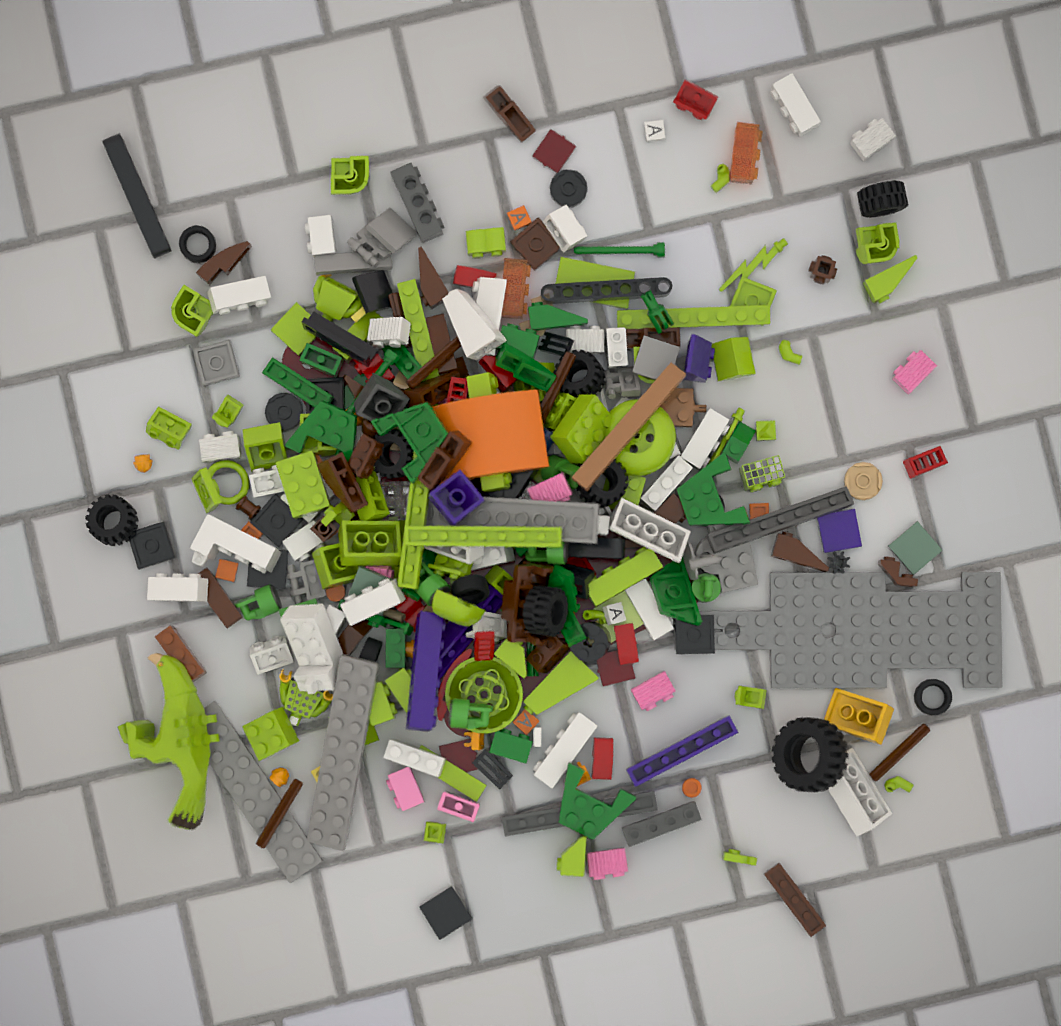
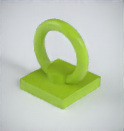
M231 460L218 461L212 464L208 470L206 467L202 468L191 478L206 513L214 511L220 504L232 505L240 502L247 495L250 485L246 470L240 464ZM231 468L240 475L242 487L238 494L233 497L219 495L218 484L212 479L217 470Z

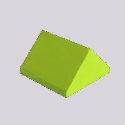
M748 337L728 338L712 344L711 348H715L713 360L718 382L756 374Z

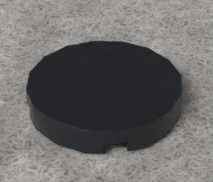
M562 170L552 178L550 195L559 206L567 204L568 207H575L585 199L587 182L578 171Z
M288 393L274 395L269 399L265 408V416L268 423L280 422L282 431L292 430L298 426L300 414H303L300 401L297 397Z

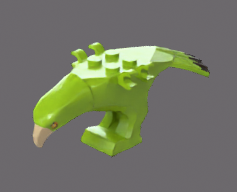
M155 653L151 654L148 660L157 667L165 693L159 734L156 738L154 737L155 725L149 720L126 722L129 753L132 759L147 758L154 764L172 762L179 768L182 773L184 786L167 821L172 826L193 830L200 825L204 815L207 771L210 759L209 744L220 741L219 734L209 735L207 732V724L217 722V715L206 716L204 707L197 695V688L184 664L175 657Z

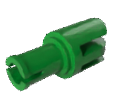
M651 290L645 292V295L642 294L640 296L648 308L647 315L658 334L662 332L661 327L666 330L669 328L668 324L670 326L674 325L664 305L657 303Z

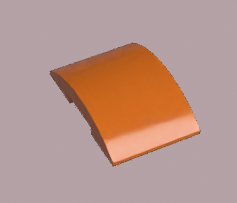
M538 390L486 395L432 407L449 433L450 431H459L472 442L457 465L439 485L459 470L463 472L468 480H474V478L549 467Z

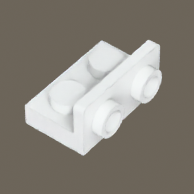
M624 327L607 328L608 370L616 369L618 366H627L626 329Z
M276 465L271 466L272 470L264 471V468L255 469L253 474L249 475L253 497L284 491Z
M484 612L480 621L473 625V631L466 633V637L473 638L474 640L475 632L494 631V644H497L499 640L507 638L506 620L502 619L500 614Z
M285 635L274 636L269 641L257 642L249 647L250 657L257 675L294 663Z

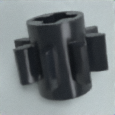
M834 551V557L827 558L830 561L828 567L834 569V574L837 570H840L843 574V568H850V565L847 564V560L850 557L845 558L843 556L844 551L840 555H837V552ZM836 558H838V560L842 559L843 563L841 564V568L839 565L835 566L834 562L837 561Z

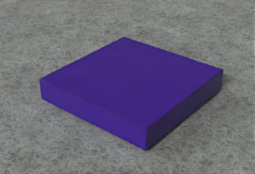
M855 509L834 512L817 518L824 553L862 547Z

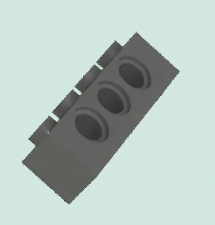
M408 163L390 171L422 244L443 235L442 229L445 227L441 218H436L434 214L437 211L433 201H429L426 196L429 192L425 183L421 184L419 181L421 174L417 166L413 167L412 163ZM413 181L416 183V186L413 189H407L405 187L406 183ZM421 198L424 203L421 206H415L413 204L414 200ZM425 215L432 218L427 224L421 222V218Z
M691 801L624 826L622 831L628 846L631 847L702 819L695 801Z

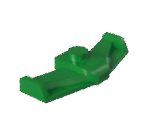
M343 599L340 600L338 609L342 612L343 610L340 605L345 602ZM376 614L365 619L368 621L367 624L372 627L378 628L380 625L386 628L387 625L403 629L404 634L408 636L414 630V627L409 623H400Z

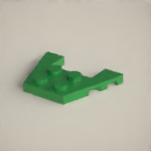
M322 400L286 442L285 447L302 453L308 436L341 450L348 462L354 451L356 441L357 415Z
M428 402L371 421L380 436H384L396 426L399 427L417 455V458L402 468L409 481L413 484L417 481L418 476L436 447H441L449 434Z
M722 453L677 489L690 526L750 524L744 506L725 512L713 477L732 470L726 453Z
M569 762L558 821L560 824L594 840L635 801L636 795L620 788L612 805H609L576 788L585 770Z

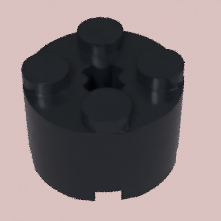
M591 621L581 624L580 626L587 639L570 646L571 651L579 660L586 662L596 661L608 652L611 644L610 633L606 627L597 622ZM589 638L594 639L592 646L586 642Z

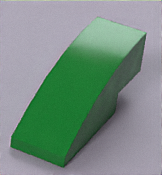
M506 343L503 344L495 357L496 366L512 372L514 378L545 392L549 390L556 379V375L545 366Z

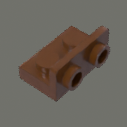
M362 434L348 461L351 471L357 477L367 479L373 473V466L376 460L382 455L384 444L366 434Z
M546 636V643L544 645H537L527 656L526 660L537 672L547 674L568 652L570 647L566 640L559 639L557 636Z

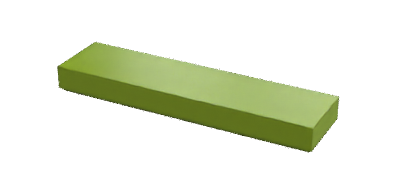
M423 745L419 747V749L434 753ZM447 760L445 761L441 776L437 777L476 802L487 786Z

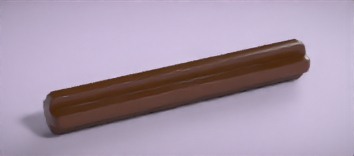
M458 336L406 381L411 389H414L462 346Z
M565 353L555 374L556 379L546 392L540 405L543 423H545L576 358V355L573 353Z
M926 724L920 725L869 774L874 781H878L930 732V728Z
M298 779L292 781L258 838L257 846L263 849L267 846L301 789L303 782Z

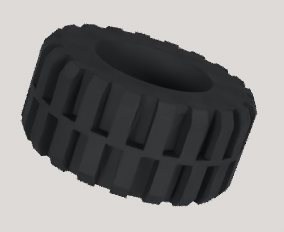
M800 717L787 722V726H783L779 730L780 735H776L774 739L776 741L775 746L772 745V751H774L772 763H775V773L780 774L778 776L780 781L785 783L790 789L800 792H823L828 790L829 787H834L837 784L836 780H841L843 777L842 771L846 770L848 765L846 764V758H849V753L846 752L848 745L846 741H843V733L837 731L838 727L825 719ZM812 737L819 748V760L816 767L808 773L801 762V749L806 740Z

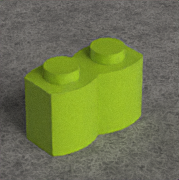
M504 227L466 231L468 256H472L474 259L483 258V254H491L492 257L502 256V253L506 252Z

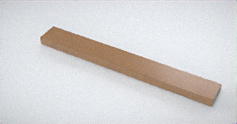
M670 363L572 476V480L588 491L686 377V373L673 363Z

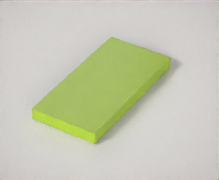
M561 257L555 284L634 279L635 272ZM627 285L620 287V291L623 294H628L631 291ZM607 286L601 288V292L604 295H609L612 292ZM587 287L582 290V294L585 296H590L593 293ZM571 289L563 291L565 297H571L574 294ZM630 299L593 301L592 303L628 310Z

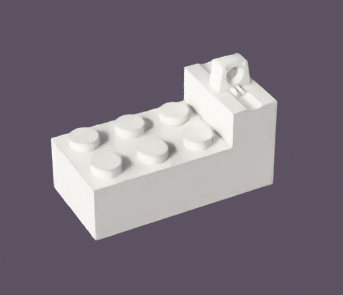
M207 514L190 549L195 551L192 562L201 567L205 565L208 559L214 561L218 552L221 551L229 556L235 554L234 558L246 565L249 562L253 563L251 567L264 574L266 571L272 573L282 553L278 549Z
M324 604L289 606L280 620L299 664V668L294 674L299 691L315 694L317 691L334 690L340 656L343 655Z

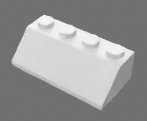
M480 277L477 281L473 282V300L499 330L507 279ZM496 348L486 354V356H495Z
M623 498L620 499L613 509L609 520L610 530L678 563L681 561L691 532Z
M852 747L846 750L849 753V758H846V764L848 765L846 770L842 771L843 777L841 780H836L837 784L834 787H829L828 790L857 837L874 829L892 815V812Z

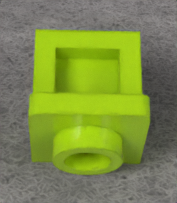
M228 394L218 411L213 414L212 419L218 425L228 428L235 422L244 405Z
M340 502L335 507L331 505L324 512L326 516L321 522L325 526L334 520L341 524L342 521H350L355 514L351 513L343 502Z
M738 686L735 692L736 705L764 709L767 690Z

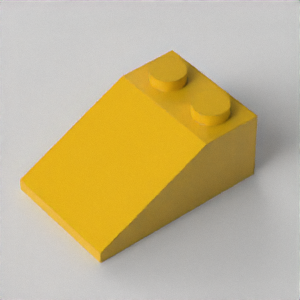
M835 688L824 719L836 725L838 730L882 745L894 708L888 704Z

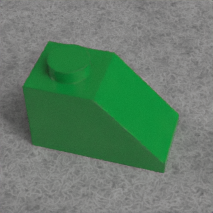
M739 422L722 453H726L727 458L737 464L756 430Z

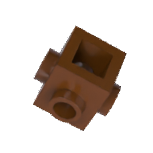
M818 256L815 261H811L808 270L811 272L810 278H813V281L818 284L829 283L831 279L835 278L837 268H835L836 261H833L828 256ZM821 268L824 269L825 274L818 272V270Z

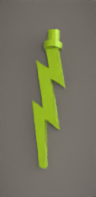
M784 238L779 242L776 241L767 254L765 245L747 267L745 259L719 288V291H723L741 274L742 277L748 278L761 261L764 270L778 252H782V248L788 245L787 241Z
M738 408L736 413L732 414L733 421L729 425L730 428L725 436H723L708 464L720 455L738 421L742 422V416L745 412L742 408Z

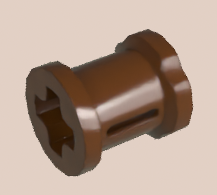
M245 495L235 509L241 510L249 516V520H252L260 511L261 506H256Z

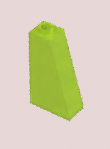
M570 652L523 701L526 704L523 708L531 715L533 713L538 715L595 682L599 677L579 660L573 652Z

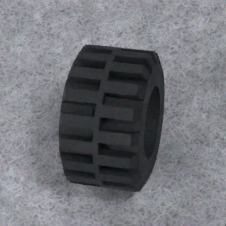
M902 181L880 182L864 187L857 192L861 216L872 218L893 214L905 209L909 205Z
M572 350L576 358L560 391L570 394L575 398H578L580 394L597 396L596 393L602 391L601 385H605L604 378H606L603 367L590 352ZM556 363V365H555V368H556V369H558L560 363H559V364ZM580 370H588L583 380L576 383L571 382L575 373Z
M392 429L384 436H380L377 433L375 440L384 444L382 448V455L373 466L375 467L374 471L380 473V476L387 478L406 476L402 468L413 461L414 450L401 430ZM393 443L400 450V458L396 464L392 463L389 458V449Z
M614 459L602 473L609 481L608 491L599 489L595 482L588 491L578 485L576 491H580L579 497L581 499L584 497L586 499L585 503L600 504V508L609 506L619 500L626 491L624 490L628 488V484L625 483L628 481V476L624 474L627 471L625 468H621L622 464L620 462L617 464L615 462L616 459Z
M108 494L105 495V498L98 497V502L93 501L91 503L93 505L92 508L88 507L87 509L89 515L85 516V519L88 521L86 527L89 529V533L105 545H123L122 541L128 542L130 540L128 537L130 535L134 536L135 533L133 531L138 528V525L135 523L139 522L136 510L125 499L117 495L110 496ZM119 511V523L112 529H105L104 520L107 515Z
M534 586L526 596L524 603L523 622L525 623V628L532 634L551 637L559 634L564 627L568 614V602L565 592L555 587Z

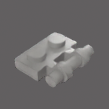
M366 225L357 233L359 241L351 237L347 243L355 253H359L364 257L363 260L367 264L370 263L376 267L379 264V261L376 259L377 257L384 261L392 252L366 229ZM367 246L372 251L368 252L364 247Z
M634 366L617 368V373H611L609 370L604 372L606 378H604L605 392L610 400L616 398V393H621L622 397L641 396L638 375L632 373Z
M314 560L299 563L301 571L297 572L294 565L287 566V579L290 580L292 591H290L291 597H294L295 604L302 602V594L307 595V600L327 597L326 590L322 589ZM297 578H303L304 588L299 589Z

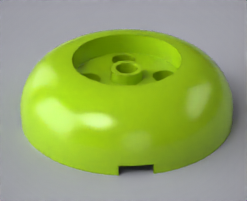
M639 399L622 402L609 412L612 420L610 427H606L605 438ZM659 407L637 432V434H640L639 438H632L615 458V462L617 464L620 462L622 464L621 468L626 469L627 472L624 474L635 476L651 474L662 468L671 458L676 442V430L671 417L662 407ZM648 434H652L654 436V440L652 442L646 441V436ZM636 445L638 447V451L636 453H631V446Z
M473 657L462 662L451 673L446 685L445 699L449 712L453 698L467 699L468 696L473 695L476 698V704L491 703L493 711L490 712L488 726L467 730L483 734L493 733L505 728L515 719L521 708L523 690L517 673L501 659L494 657L493 660L475 661ZM477 678L483 679L484 683L482 686L475 684ZM494 686L501 687L499 694L493 692ZM482 691L487 692V698L481 697L480 694ZM469 710V717L480 718L481 711Z

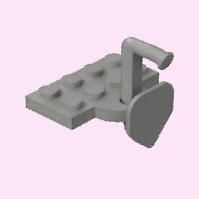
M719 524L707 526L708 534L733 525ZM707 538L702 539L697 544L695 552L691 543L687 542L682 557L691 580H698L697 568H700L705 573L717 575L721 584L720 593L758 585L750 542L713 554Z

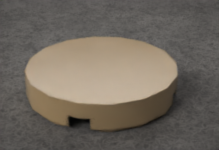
M856 463L845 474L844 486H847L850 495L855 499H871L882 488L883 479L881 472L871 463Z

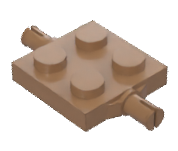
M675 388L660 406L669 414L675 427L692 428L694 413H706V405H695L693 389Z

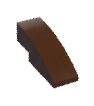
M497 85L483 96L493 111L520 142L526 140L536 131L516 103L510 99L500 85Z
M245 241L224 249L204 263L196 274L207 284L211 285L221 271L226 275L230 274L251 249V244Z
M444 313L425 318L434 356L451 342ZM454 353L437 367L439 375L458 370Z
M655 328L626 329L627 350H633V347H640L643 336L680 347V329L668 328L664 330L661 328L662 332L658 334Z
M450 431L442 446L436 447L417 479L428 489L434 490L457 465L472 442L459 431Z
M207 567L198 574H201V578L208 579L207 602L228 629L242 619V615L213 573Z

